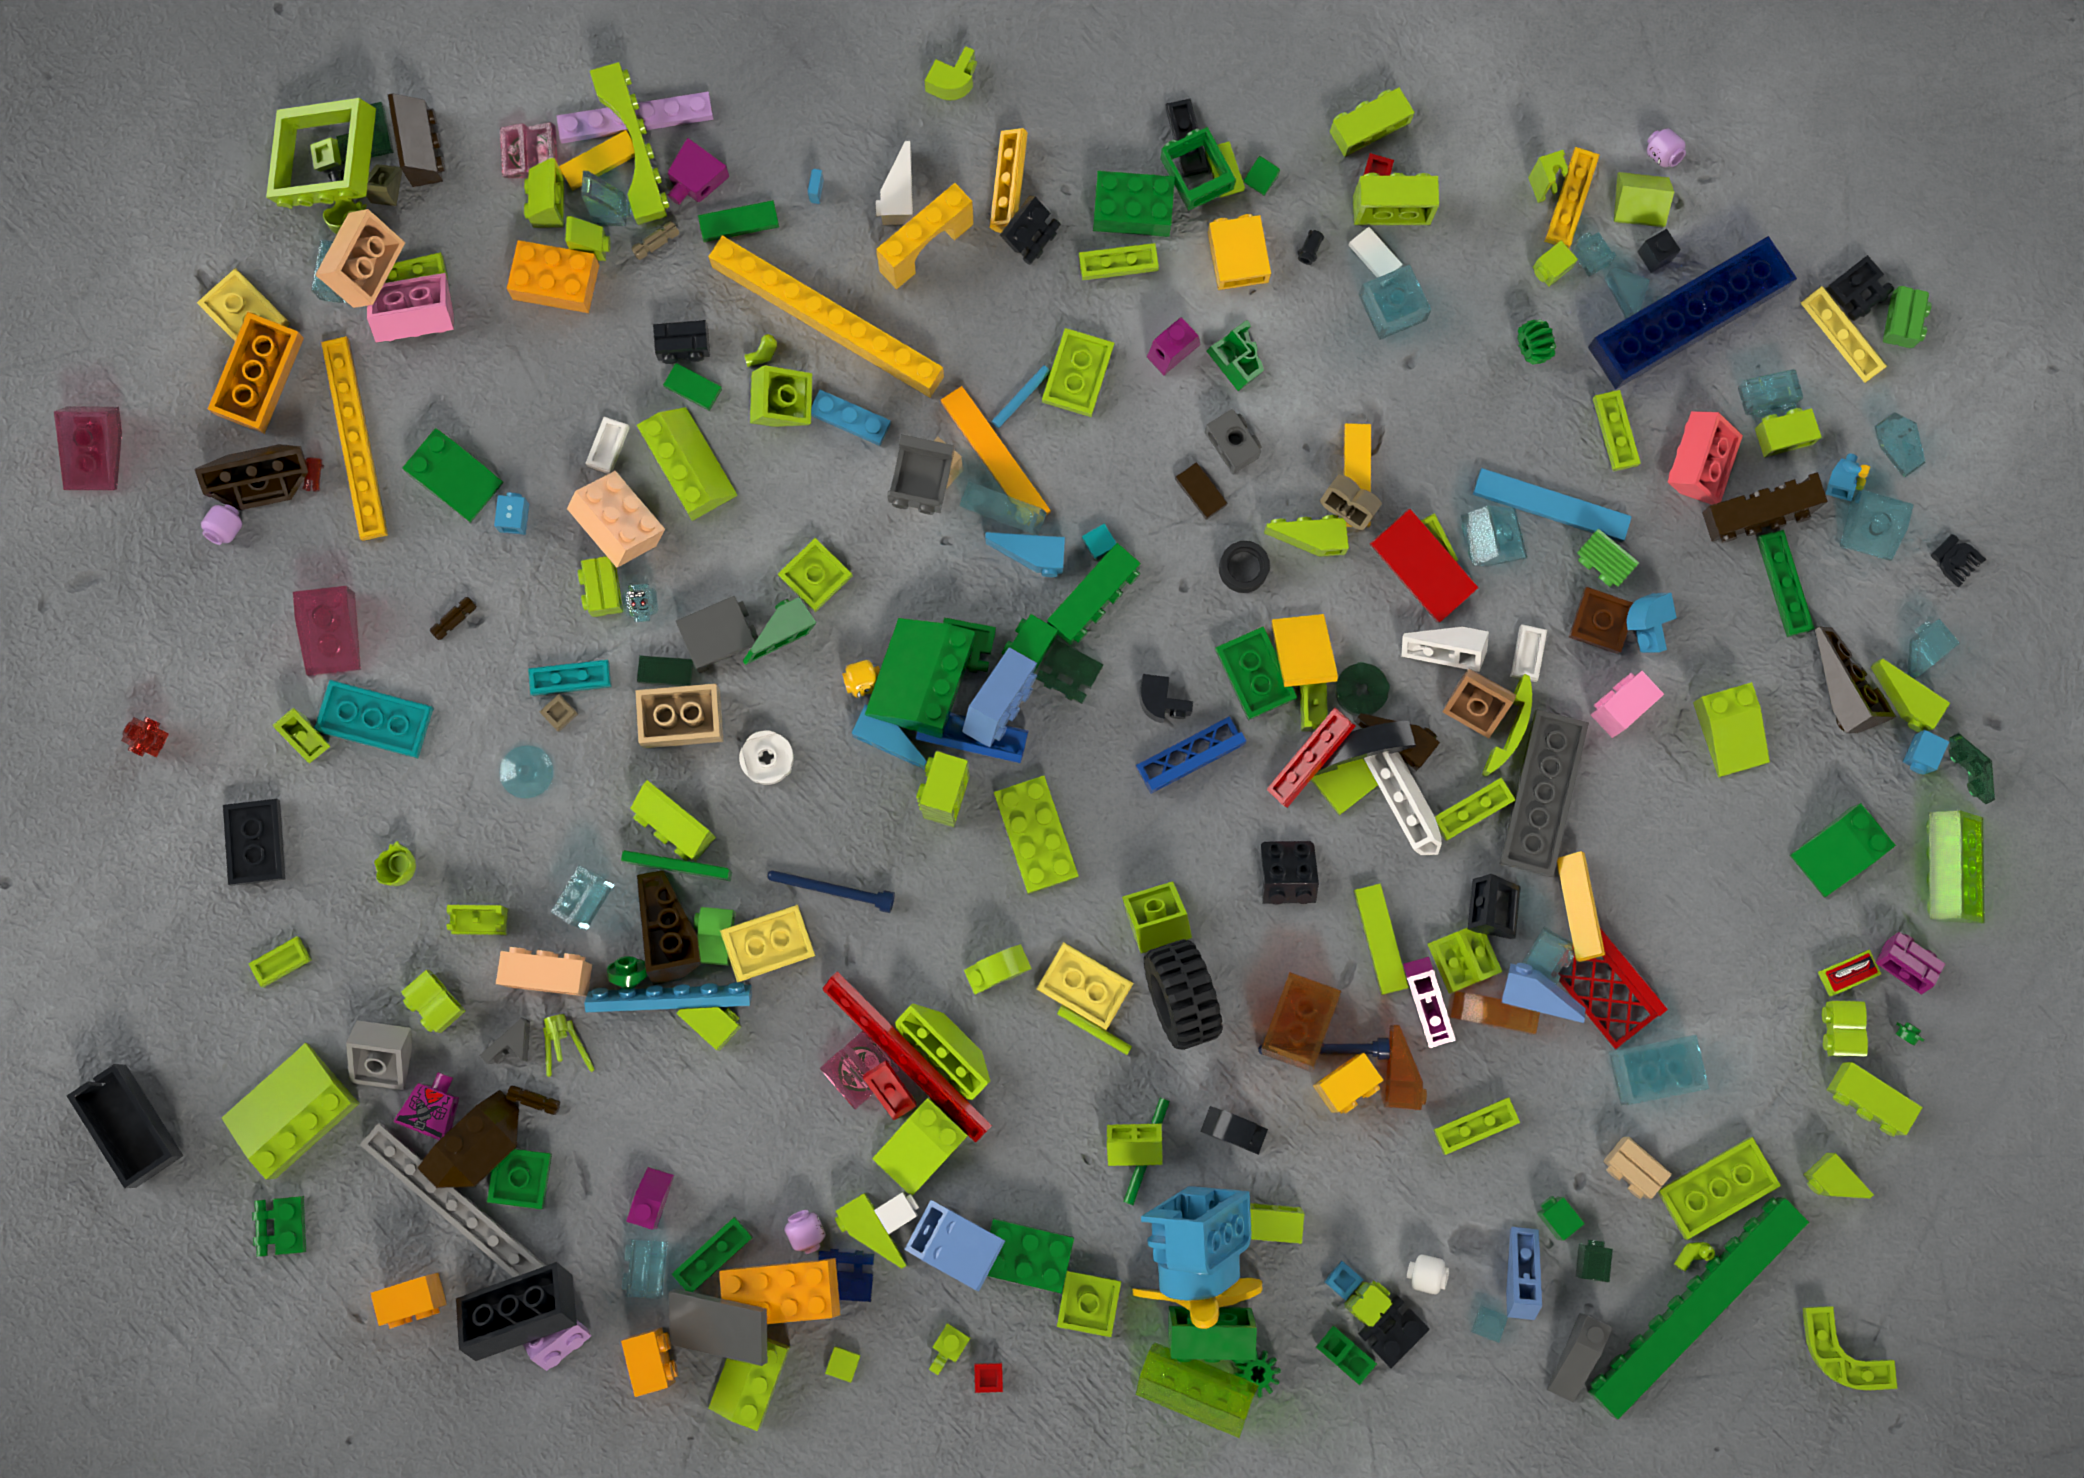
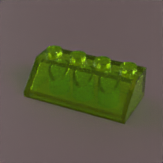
M1961 810L1929 812V820L1926 823V830L1929 834V846L1927 847L1926 854L1930 871L1927 875V885L1930 888L1927 911L1930 914V919L1941 922L1985 924L1983 817Z
M1154 1342L1144 1362L1135 1395L1240 1438L1259 1385L1197 1359H1192L1190 1362H1179L1176 1359H1171L1169 1348Z

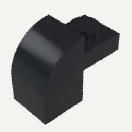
M1143 674L1139 698L1141 707L1149 718L1163 723L1165 713L1170 714V717L1174 719H1185L1186 716H1191L1193 701L1167 698L1169 677Z
M1210 1106L1200 1132L1259 1155L1268 1129L1240 1116Z

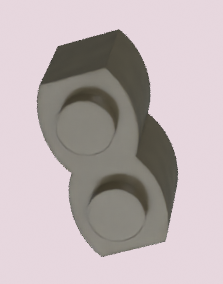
M1338 475L1320 500L1321 504L1328 511L1341 515L1349 525L1359 530H1364L1382 505V502L1376 495L1367 490L1360 489L1352 479L1344 475Z

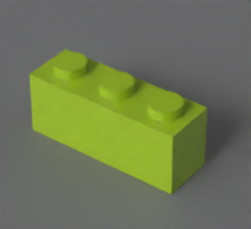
M1400 87L1392 91L1388 89L1379 94L1377 99L1371 102L1364 101L1360 103L1354 111L1348 114L1343 112L1333 119L1330 134L1344 157L1410 124L1415 112Z
M1853 1062L1842 1063L1827 1088V1091L1834 1095L1832 1098L1843 1106H1848L1849 1104L1857 1110L1856 1114L1869 1122L1873 1120L1880 1124L1879 1129L1892 1137H1895V1135H1907L1923 1108Z

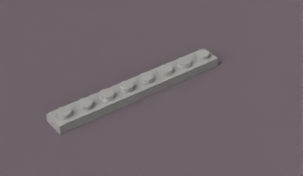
M378 1123L360 1145L512 1277L546 1266L457 1188H436L417 1169L423 1159L382 1123Z

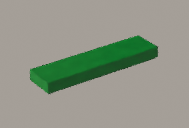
M1780 530L1758 536L1756 539L1786 636L1789 637L1814 630L1813 621L1785 531Z
M626 850L622 851L621 861L625 864L731 882L732 872L729 868Z

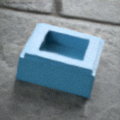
M819 169L811 170L808 187L809 201L820 204L824 182L822 170Z
M1340 1261L1324 1282L1346 1301L1364 1279L1347 1264Z

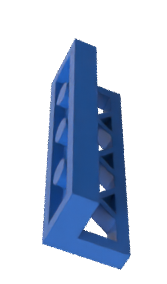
M950 713L942 739L917 732L916 740L1021 763L1029 731L1006 726V732L1001 740L995 739L989 748L962 732L966 716Z
M1229 716L1137 764L1136 768L1150 794L1244 746L1246 739L1242 732L1239 733ZM1227 725L1233 736L1223 742L1216 740L1217 729ZM1213 732L1212 738L1206 737V735ZM1198 739L1210 742L1209 748L1200 754L1191 751L1194 741ZM1190 744L1188 750L1182 749L1183 747ZM1177 751L1187 754L1185 761L1177 766L1168 764L1171 753ZM1166 757L1165 763H1164V762H1161V761H1158V760H1160V759ZM1152 763L1163 766L1162 773L1152 779H1149L1144 770L1145 767Z

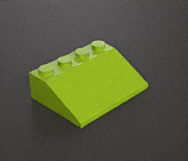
M305 1043L221 1119L247 1159L268 1180L278 1178L360 1103L315 1051Z

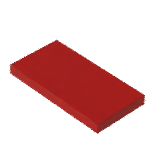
M1411 509L1406 510L1370 543V546L1437 623L1445 619L1478 589V586Z

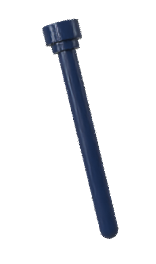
M774 870L769 871L767 874V878L770 881L874 904L875 908H879L881 912L891 913L895 892L884 890L875 894Z
M1377 1038V1041H1372V1043L1261 1044L1258 1047V1052L1261 1055H1354L1365 1053L1372 1054V1057H1377L1378 1060H1389L1390 1043L1389 1038Z

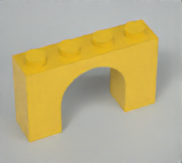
M956 183L952 184L876 249L879 271L896 290L916 274L915 260L921 250L935 236L946 231L955 241L973 225L972 200Z

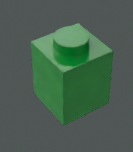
M1554 1196L1547 1198L1541 1203L1542 1209L1537 1213L1556 1239L1561 1241L1566 1240L1585 1224L1564 1197L1557 1196L1554 1198Z

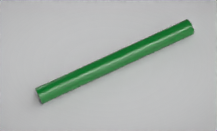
M1159 1098L1151 1124L1163 1123L1170 1101ZM1136 1165L1123 1202L1134 1206L1148 1165Z

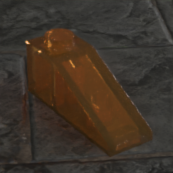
M1391 1025L1389 1030L1390 1058L1387 1060L1384 1107L1421 1110L1422 1105L1426 1104L1427 1090L1423 1089V1081L1400 1025Z

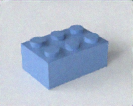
M1008 648L969 705L962 732L989 748L995 739L1000 741L1006 732L1007 727L1005 725L1008 720L1013 721L1020 710L1019 704L1021 701L1026 702L1032 693L1033 688L1031 687L1037 677L1034 674L1037 663Z

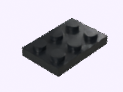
M268 799L223 805L228 885L235 886L286 880L280 800Z

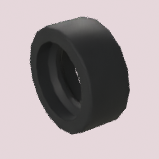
M1238 541L1231 544L1224 551L1219 562V574L1222 582L1229 589L1238 593H1249L1257 590L1264 584L1270 571V560L1267 552L1259 544L1252 541ZM1240 552L1253 554L1260 564L1258 575L1248 582L1236 580L1229 571L1231 558Z

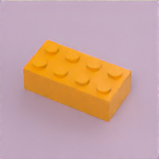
M247 312L207 409L216 416L265 434L303 342V336L296 330Z
M836 1258L731 1268L719 1271L721 1299L766 1308L767 1324L828 1319L841 1315Z

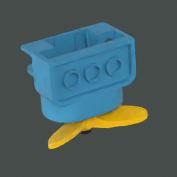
M1188 1186L1141 1216V1222L1152 1223V1235L1148 1237L1147 1244L1153 1248V1258L1158 1263L1160 1290L1132 1288L1133 1296L1175 1302L1190 1311L1191 1322L1197 1328L1206 1329L1217 1323L1219 1307L1234 1305L1262 1292V1280L1240 1278L1239 1255L1247 1250L1251 1241L1249 1191Z

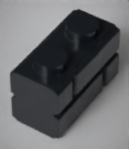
M706 320L653 324L655 355L658 361H662L665 364H674L678 362V359L688 358L691 362L703 361L704 357H710L709 329Z

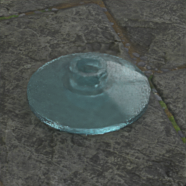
M529 745L511 750L502 760L499 770L503 787L513 796L523 799L537 797L546 791L552 782L554 773L553 764L549 756L543 750ZM523 766H528L529 772L526 775H521L520 769Z

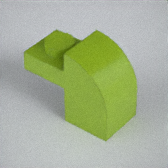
M965 46L955 67L936 59L925 79V92L943 100H957L966 96L973 88L972 74L977 66L975 50Z
M1019 944L976 962V964L966 968L964 972L975 995L1001 982L1013 979L1032 968L1022 945Z

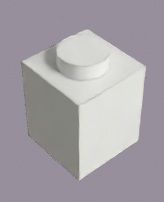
M902 1192L874 1211L887 1233L890 1234L917 1217L918 1214L915 1210L919 1209V1206L911 1194L906 1196Z

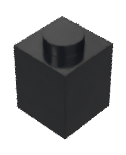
M1665 229L1647 239L1637 253L1650 273L1672 262L1681 249L1668 229Z

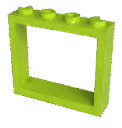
M360 98L277 110L266 198L277 203L278 207L282 206L292 209L293 206L298 205L310 207L314 203L333 204L334 201L338 200L352 201L354 198L366 197L376 108ZM350 122L344 180L290 187L297 129Z

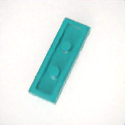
M609 660L528 668L530 695L532 696L612 687Z

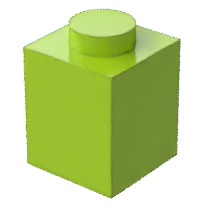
M1560 241L1537 259L1533 266L1534 273L1541 282H1545L1550 287L1569 272L1578 259Z

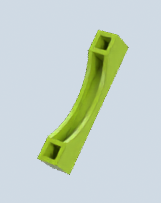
M620 62L589 70L600 103L611 109L622 120L632 138L635 151V170L627 195L635 221L640 225L667 217L665 208L670 206L666 193H660L658 184L662 183L658 168H653L650 159L655 157L651 144H645L643 134H647L643 118L638 119L635 110L640 108L636 95H630L628 85L632 84L628 69L623 70Z

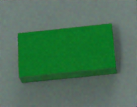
M675 363L663 384L664 388L708 411L711 410L722 391L721 386Z

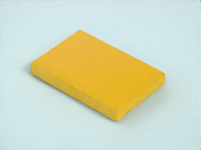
M1324 614L1272 619L1271 626L1284 687L1338 681V673Z

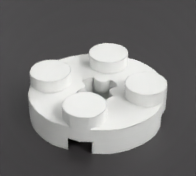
M766 730L756 732L746 740L743 748H741L739 761L743 772L753 782L771 785L780 782L791 773L794 754L791 745L784 737ZM764 751H768L770 755L774 754V759H771V763L768 765L765 762L759 761V758L763 757Z

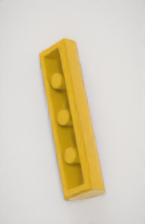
M1024 128L1004 130L1000 134L989 227L998 233L1005 229L1019 210L1028 132Z

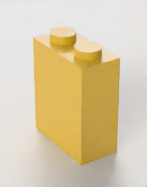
M1244 214L1237 219L1218 218L1209 223L1207 233L1218 290L1269 283L1271 270L1261 216Z

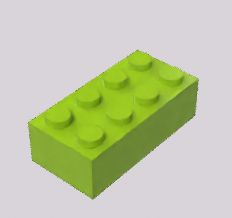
M936 751L934 758H928L925 767L927 781L926 784H920L916 799H918L917 803H919V810L922 811L923 818L954 827L970 778L968 760Z

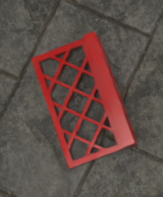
M1600 928L1605 955L1601 956L1604 960L1596 958L1585 960L1592 962L1591 977L1575 976L1577 962L1575 952L1573 956H1566L1574 949L1573 942L1545 965L1570 996L1586 1008L1585 1014L1616 1050L1668 1009ZM1562 958L1573 959L1572 974H1560L1553 965ZM1596 962L1607 963L1611 967L1610 980L1595 978ZM1615 973L1621 981L1614 980ZM1564 978H1571V984L1569 985ZM1575 979L1590 981L1589 996H1580L1575 993ZM1594 981L1610 983L1608 999L1593 997ZM1614 983L1625 984L1629 989L1628 1001L1612 999ZM1632 994L1639 1002L1632 1001ZM1581 999L1588 1000V1007ZM1592 1000L1608 1002L1606 1018L1594 1016L1591 1012ZM1612 1002L1627 1004L1626 1020L1610 1018ZM1631 1005L1643 1006L1649 1015L1641 1022L1630 1021ZM1599 1020H1601V1021H1606V1027H1605V1028H1604V1026L1599 1022ZM1610 1022L1625 1023V1034L1617 1041L1609 1034ZM1629 1024H1636V1026L1629 1030Z

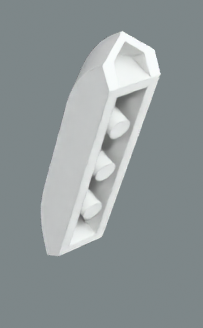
M1389 751L1364 758L1414 851L1420 855H1438L1442 842L1436 819L1401 755L1398 752L1390 754Z

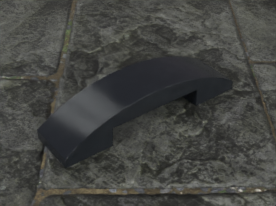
M1409 721L1384 723L1352 731L1315 776L1337 770L1338 765L1389 751L1392 754L1416 747Z

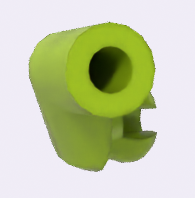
M770 334L764 335L756 352L744 354L747 367L769 362L777 349V341L774 336Z
M1706 1242L1688 1243L1681 1251L1674 1265L1686 1272L1693 1260H1712L1715 1256V1250Z

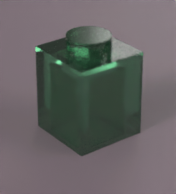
M1588 1239L1587 1245L1579 1244L1576 1277L1610 1282L1613 1249L1604 1247L1605 1242Z

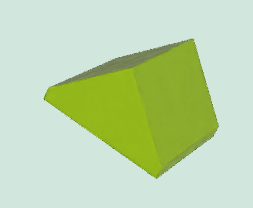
M1618 172L1614 222L1665 227L1674 195L1670 178Z

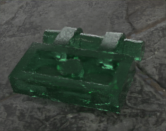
M1057 640L1044 662V665L1053 670L1050 674L1040 670L1036 679L1044 683V687L1050 690L1053 688L1065 694V698L1072 701L1074 699L1083 704L1087 694L1079 691L1081 684L1091 689L1104 664ZM1060 673L1074 680L1071 686L1058 679Z

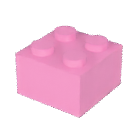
M1643 671L1635 676L1631 672L1613 687L1616 692L1611 690L1594 704L1596 710L1591 716L1613 738L1626 730L1658 701L1664 693Z

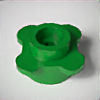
M1897 1022L1896 1025L1899 1026V1029L1895 1034L1914 1046L1918 1040L1922 1042L1925 1040L1919 1035L1921 1030L1909 1022H1906L1905 1025Z

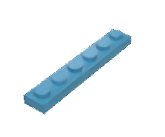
M734 982L724 986L708 983L699 987L681 984L674 988H662L661 986H650L647 989L621 988L619 990L596 988L588 991L584 1002L585 1012L750 1006L752 986L751 984L744 985L741 982Z

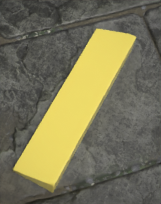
M1824 286L1818 288L1801 302V305L1864 383L1888 367Z

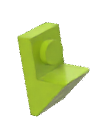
M292 708L273 724V727L309 764L330 747L329 743L310 724L309 719L295 708Z

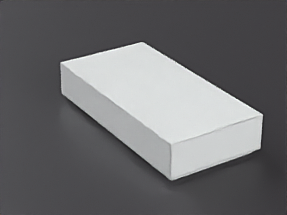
M1370 227L1366 228L1349 242L1348 246L1381 283L1403 265Z
M603 417L585 463L586 466L607 474L612 473L629 431V425Z
M1527 625L1519 627L1510 677L1520 679L1526 674L1530 676L1531 681H1538L1547 635L1546 629Z

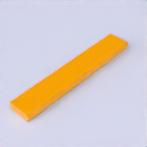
M963 386L940 400L941 404L1026 524L1030 527L1050 514L1051 510Z

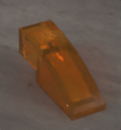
M1458 991L1454 993L1450 1014L1452 1019L1529 1035L1537 1033L1540 1012L1502 1003V999Z

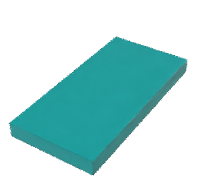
M329 680L314 728L322 734L418 759L434 708Z

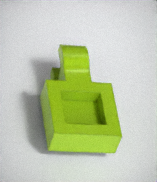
M947 1323L932 1347L939 1353L929 1367V1370L939 1375L948 1358L956 1363L971 1338Z

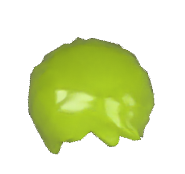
M338 200L335 201L332 208L324 210L323 218L328 227L337 235L348 213L366 210L367 204H362L361 201L355 204L353 201Z
M398 841L390 844L389 849L379 854V857L374 861L377 871L376 879L379 883L388 886L407 884L414 876L416 870L414 855Z

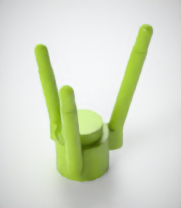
M565 1014L545 1018L543 1032L545 1037L547 1077L552 1075L551 1041H554L557 1060L561 1062L563 1057L560 1039L566 1038L567 1032H569L589 1071L593 1072L594 1066L574 1030L572 1020L567 1021Z

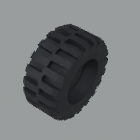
M1182 939L1149 950L1144 956V969L1148 989L1158 1019L1172 1046L1179 1050H1185L1217 1039L1223 1030L1220 1005L1211 976L1199 950L1196 949V945L1190 940Z

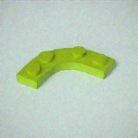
M1833 1306L1802 1307L1805 1337L1809 1352L1816 1365L1825 1375L1843 1386L1857 1390L1898 1389L1894 1360H1855L1843 1351L1836 1335Z

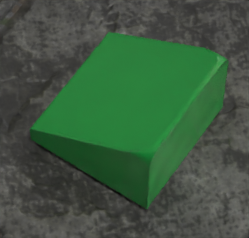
M1259 156L1243 183L1265 196L1278 178L1280 169Z

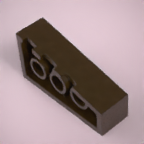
M1816 472L1808 475L1807 479L1798 484L1795 479L1784 482L1783 485L1774 488L1773 492L1769 488H1765L1750 494V499L1747 500L1745 495L1710 505L1702 514L1711 541L1721 539L1722 543L1737 539L1739 534L1746 533V536L1762 532L1761 528L1770 526L1771 530L1786 526L1787 521L1795 520L1796 523L1807 521L1812 518L1811 514L1826 504L1828 500L1819 474Z

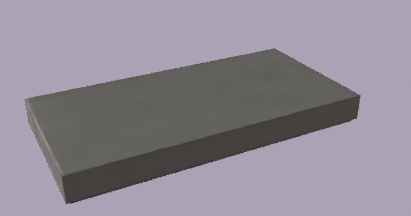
M675 1288L669 1291L671 1345L760 1366L768 1363L766 1308Z

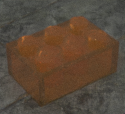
M1289 972L1261 1048L1262 1055L1314 1073L1341 999V990Z

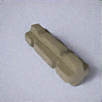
M670 221L663 226L664 229L661 230L659 228L644 238L643 243L638 242L632 246L631 249L636 258L639 260L643 259L648 255L647 252L650 251L652 253L667 243L668 238L673 239L679 235L677 226Z

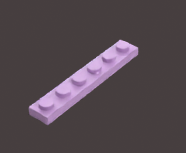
M709 92L639 102L640 109L635 110L637 118H643L646 130L713 120ZM608 107L556 115L561 143L613 136L625 130L629 133L622 120Z

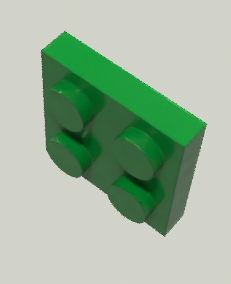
M514 1149L492 1170L487 1203L544 1209L552 1153Z

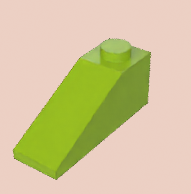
M1882 658L1873 663L1870 668L1900 717L1908 722V726L1916 732L1933 730L1950 705V702Z
M866 1193L836 1210L838 1216L834 1219L842 1232L847 1230L850 1236L901 1269L908 1265L893 1238L887 1233L875 1213V1208Z

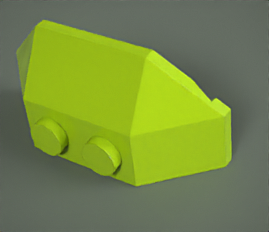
M912 1003L895 1021L898 1032L966 1099L973 1100L990 1083L991 1080L982 1051L944 1013Z

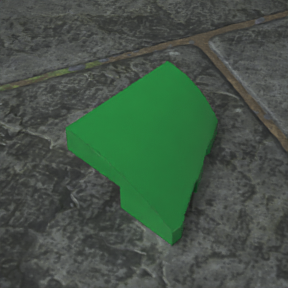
M1248 320L1234 328L1228 335L1210 346L1206 351L1237 391H1240L1264 371L1262 361L1257 355L1258 348L1256 342H1251L1248 331L1251 325Z

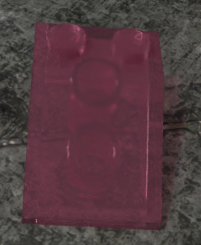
M67 406L54 411L63 490H117L122 439L119 407Z
M347 586L293 592L294 617L306 675L312 676L361 670L355 592Z

